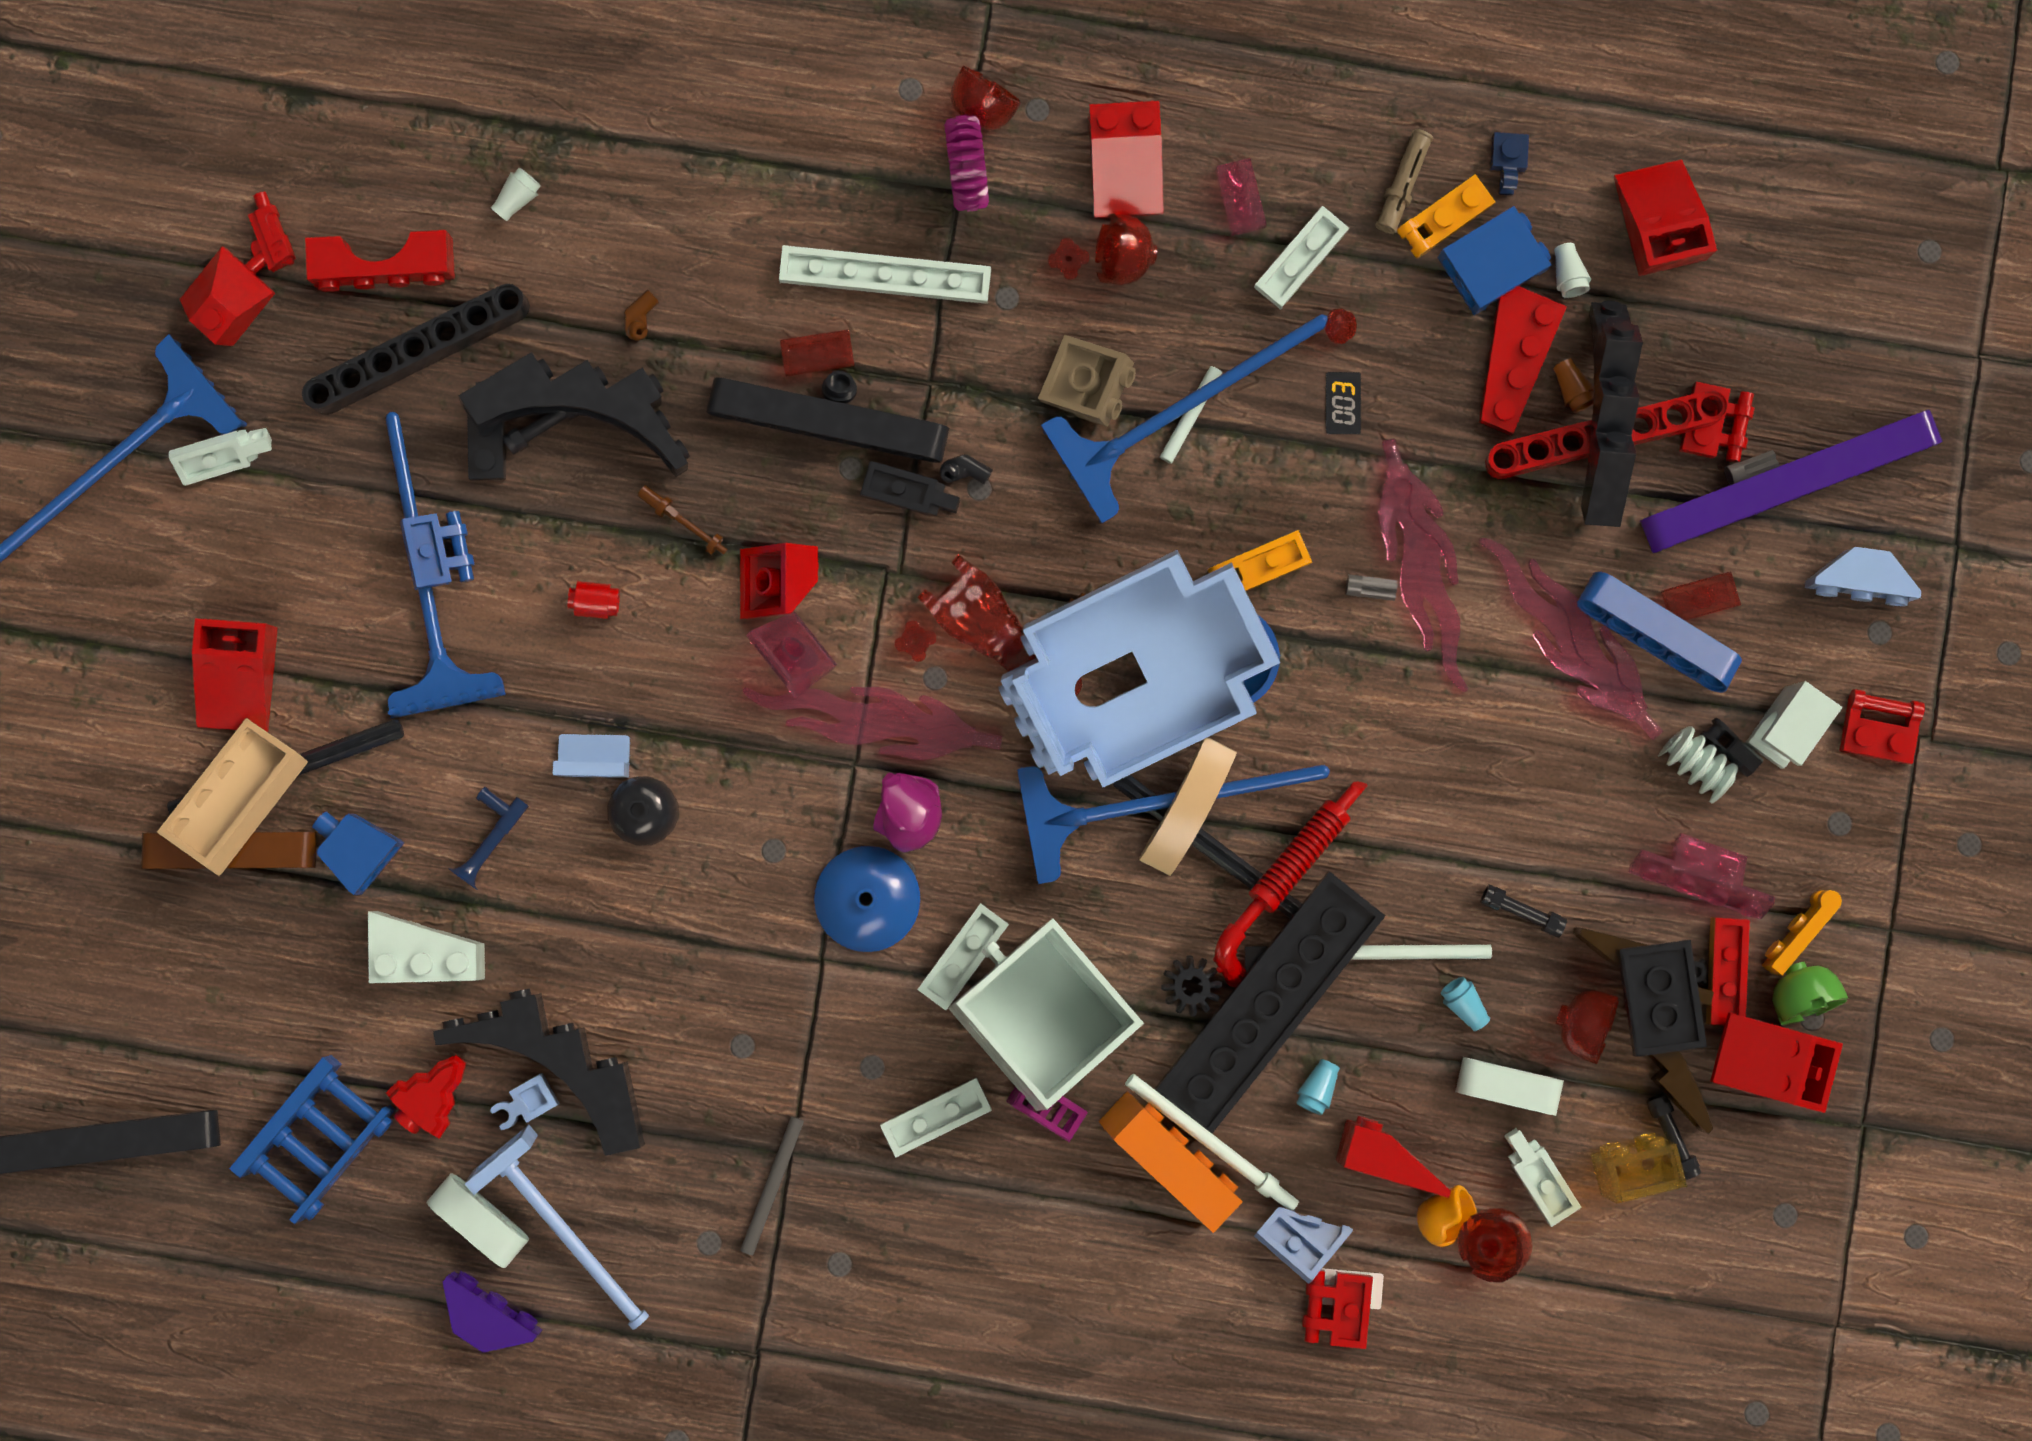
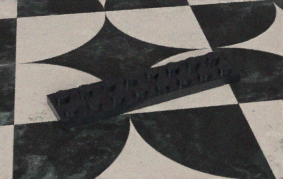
M1328 870L1154 1090L1210 1133H1213L1386 915Z

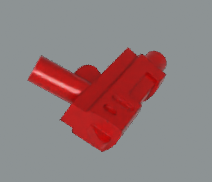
M266 192L256 193L253 195L258 209L248 214L257 240L251 243L254 257L244 265L254 274L258 273L266 265L270 271L275 272L286 265H293L296 256L290 240L285 235L280 223V214L277 207L270 203Z

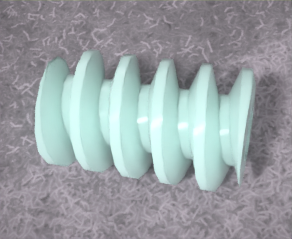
M1688 726L1677 732L1667 742L1658 757L1667 752L1670 753L1666 764L1671 766L1679 761L1681 765L1677 774L1680 776L1690 771L1692 773L1688 781L1690 785L1701 780L1703 783L1699 793L1703 794L1711 789L1713 794L1709 802L1713 804L1735 782L1738 766L1734 763L1725 766L1727 756L1720 754L1714 757L1716 747L1708 745L1703 748L1706 741L1705 737L1699 735L1692 739L1695 729L1692 726Z

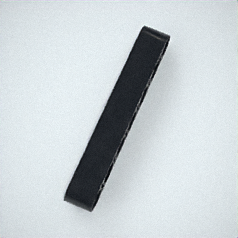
M513 284L500 285L311 378L303 386V400L309 407L320 414H333L523 320L529 313V301L517 286ZM510 296H517L519 298L518 305L512 310H505L503 308L505 300ZM477 312H487V319L482 325L475 326L472 324V318ZM447 327H455L454 337L449 341H441L442 331ZM423 342V352L419 356L410 357L411 346L415 343ZM384 358H392L391 368L387 372H379L378 365L380 361ZM360 373L361 379L359 384L354 388H348L347 380L349 376ZM321 389H328L329 397L324 403L316 404V394Z
M719 377L713 379L706 413L719 418L932 463H942L950 429L945 425Z
M218 1110L0 1136V1174L221 1146Z

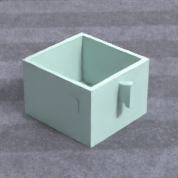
M1054 919L1042 925L1007 957L999 950L1000 947L995 941L991 942L982 950V953L995 963V967L948 1008L1016 1088L1023 1093L1036 1111L1048 1110L1144 1024Z

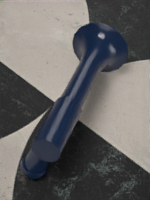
M484 787L478 793L476 800L484 803L501 817L490 834L466 863L458 868H448L476 890L478 889L475 886V879L479 869L529 807L517 797L509 806L490 792L487 787Z

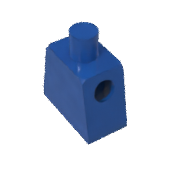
M326 811L317 818L312 826L313 829L326 838L316 853L353 895H362L404 845L401 839L356 814L348 813L339 822Z

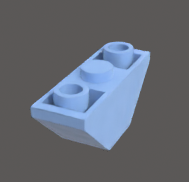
M1853 547L1841 553L1805 581V588L1816 589V595L1825 597H1837L1838 592L1851 594L1850 599L1855 601L1871 602L1873 597L1886 599L1885 604L1891 606H1907L1908 602L1921 598V590L1890 551Z

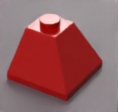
M222 246L180 298V302L189 321L214 344L234 346L275 295V292L226 247Z
M779 543L740 549V619L791 614L818 582V546Z

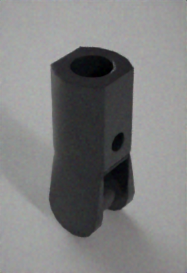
M1714 718L1712 720L1713 725L1707 732L1702 731L1700 735L1705 737L1707 744L1714 745L1716 751L1726 755L1730 763L1736 764L1742 774L1746 777L1750 776L1763 763V759L1747 746L1724 722ZM1723 734L1730 739L1724 747L1718 742Z

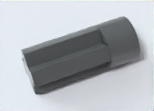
M1771 450L1742 462L1725 466L1724 473L1728 483L1732 485L1779 467V462L1776 460L1775 452Z
M1348 574L1345 595L1395 601L1398 584L1397 580Z

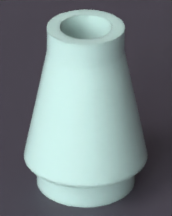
M518 168L515 173L510 172L496 202L491 208L500 217L508 221L513 214L538 196L536 191L541 185L523 169Z
M1564 243L1554 249L1557 290L1561 291L1564 298L1585 294L1590 290L1589 282L1591 278L1576 251L1575 244Z

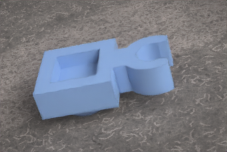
M541 1073L509 1091L514 1100L513 1102L503 1101L497 1103L490 1111L495 1113L500 1109H504L509 1113L508 1121L499 1126L501 1130L512 1127L517 1122L519 1115H522L527 1123L560 1103L545 1076Z

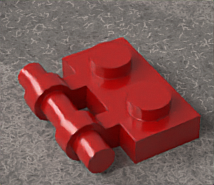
M1697 381L1693 384L1691 394L1707 390H1717L1722 392L1727 400H1729L1731 389ZM1744 391L1740 392L1738 404L1728 403L1729 408L1725 416L1734 417L1732 433L1730 435L1722 433L1724 416L1715 425L1683 433L1679 451L1713 459L1717 457L1718 447L1721 446L1728 448L1726 461L1740 462L1742 450H1746L1748 438L1745 437L1748 421L1753 419L1755 408L1752 407L1754 394ZM1702 401V411L1708 416H1716V405L1711 401Z
M1321 1269L1309 1284L1306 1283L1305 1294L1309 1295L1307 1315H1303L1302 1326L1306 1328L1304 1341L1319 1343L1320 1330L1330 1331L1329 1344L1331 1346L1366 1349L1373 1276L1336 1271L1335 1284L1333 1286L1324 1284L1325 1270ZM1323 1297L1333 1298L1331 1318L1321 1316Z

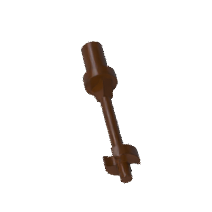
M646 485L641 488L637 496L653 507L656 515L659 517L667 515L681 523L708 543L706 551L711 555L716 550L725 555L728 549L721 545L723 541L721 535L717 533L713 538L681 516L671 506L673 500L669 497H661Z

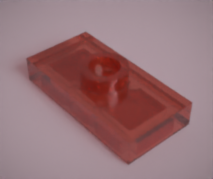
M849 329L780 340L786 376L855 366Z
M1731 571L1661 591L1666 609L1685 621L1741 605Z

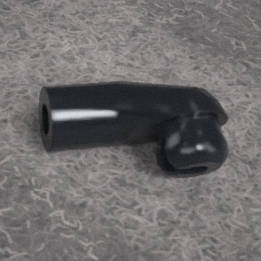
M964 454L943 462L939 473L941 479L947 483L970 476L985 485L993 469Z

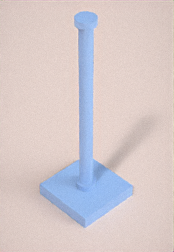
M528 1124L476 1167L465 1182V1185L475 1195L499 1174L502 1177L507 1176L629 1319L628 1325L631 1329H636L649 1317V1314L645 1310H639L517 1166L519 1164L517 1159L531 1148L538 1136Z

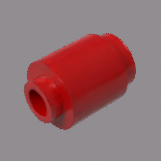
M577 581L576 588H569L568 608L574 609V616L609 619V616H618L620 588H612L611 584Z

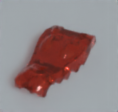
M958 554L951 562L961 574L938 598L926 589L917 596L929 609L938 624L951 637L963 644L970 645L977 652L993 658L1008 672L1037 658L1035 654L1029 656L1020 638L1025 635L1023 627L1006 602L999 587L984 571L964 559L961 555Z

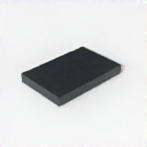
M1691 940L1617 949L1633 1056L1638 1057L1707 1047Z

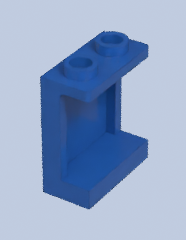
M1515 206L1445 247L1437 257L1474 316L1485 310L1489 304L1537 275H1542L1551 266L1549 262L1551 257L1548 249L1542 242L1537 243L1531 233L1532 226L1529 219L1523 212L1518 213Z

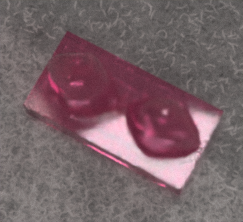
M1248 158L1216 166L1215 170L1232 236L1266 228L1267 223L1251 159Z

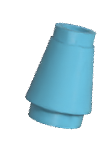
M1459 977L1447 984L1441 991V995L1444 997L1443 1003L1470 1026L1473 1031L1483 1028L1490 1021V1017L1487 1015L1471 981L1467 982L1464 977Z
M1320 1059L1318 1065H1316L1297 1092L1299 1098L1296 1103L1308 1111L1323 1115L1325 1108H1330L1340 1068L1327 1060Z

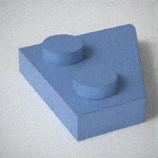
M1278 1207L1254 1237L1309 1284L1348 1238L1353 1229L1345 1225L1339 1227L1321 1222L1322 1219L1310 1215L1300 1216L1295 1211Z

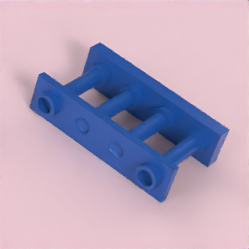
M332 1055L321 1058L229 1168L239 1178L251 1173L254 1175L260 1174L299 1207L289 1219L294 1224L303 1221L305 1218L310 1221L324 1206L320 1200L374 1135L379 1138L387 1131L393 1123L389 1117L396 1110L393 1106L389 1105L383 1107L377 1113L338 1080L339 1075L335 1072L342 1064ZM320 1090L331 1092L368 1124L356 1140H353L314 1107L316 1103L313 1099ZM297 1118L301 1120L303 1118L307 1119L345 1151L333 1168L329 1167L291 1135L293 1131L289 1127ZM274 1145L277 1147L283 1146L322 1179L309 1196L268 1162L270 1158L266 1155Z

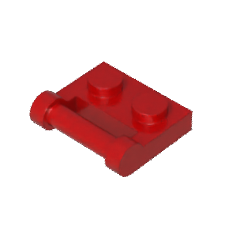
M1852 689L1848 699L1839 751L1907 765L1913 764L1920 722L1925 712L1924 702L1912 700L1910 703L1866 695L1863 690ZM1864 708L1905 716V725L1899 726L1860 718L1861 710Z

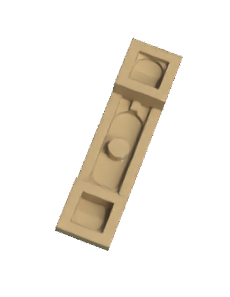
M1209 737L1202 740L1188 766L1189 771L1158 829H1154L1139 857L1140 861L1171 876L1192 844L1214 804L1235 759L1236 751Z

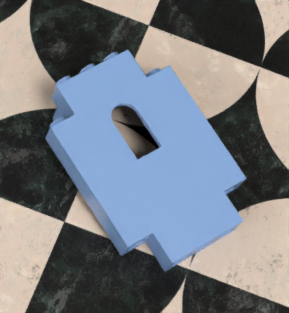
M1175 550L1025 624L1023 628L1025 635L1020 637L1028 655L1035 654L1037 658L1003 674L1001 678L1002 685L998 688L1006 705L1013 704L1018 714V717L1014 718L1021 735L1023 737L1027 735L1030 737L1034 748L1030 749L1038 768L1045 767L1048 775L1058 771L1059 775L1062 776L1073 770L1074 762L1087 757L1088 760L1084 762L1089 776L1093 781L1098 779L1102 787H1105L1257 714L1255 705L1243 681L1279 664L1280 661L1232 562L1193 581L1178 550ZM1133 652L1147 680L1146 683L1098 706H1086L1078 700L1075 694V685L1080 677Z

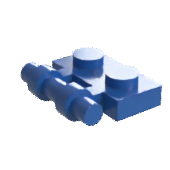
M459 511L446 513L448 526L443 527L439 525L437 513L401 519L400 525L415 590L450 584L452 580L449 570L453 569L458 570L460 582L474 580L472 567L475 564L473 555L468 553L465 539L468 532L466 524H462ZM443 539H451L454 557H446Z

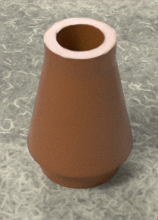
M1571 358L1557 364L1553 370L1557 376L1566 408L1570 407L1573 413H1578L1592 406L1594 385L1579 370Z

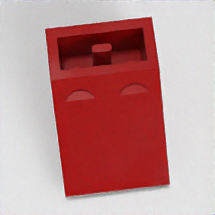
M1682 159L1614 175L1639 276L1706 261L1717 251L1709 216Z
M195 618L192 665L197 727L237 730L247 718L268 732L277 627L266 623Z
M1728 1012L1710 1082L1825 1113L1843 1043Z

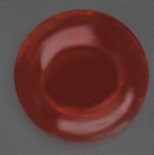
M1341 308L1330 311L1325 326V331L1330 341L1335 344H1343L1354 337L1357 329L1354 315Z

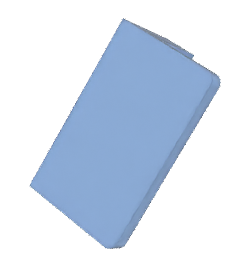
M561 734L559 735L558 761H553V775L558 777L629 778L630 737L626 735Z

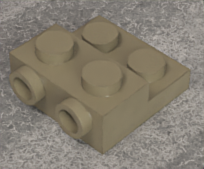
M1064 335L1038 399L1044 404L1072 412L1078 418L1108 427L1110 420H1116L1121 413L1122 401L1119 398L1124 387L1129 388L1135 379L1134 362L1124 353Z

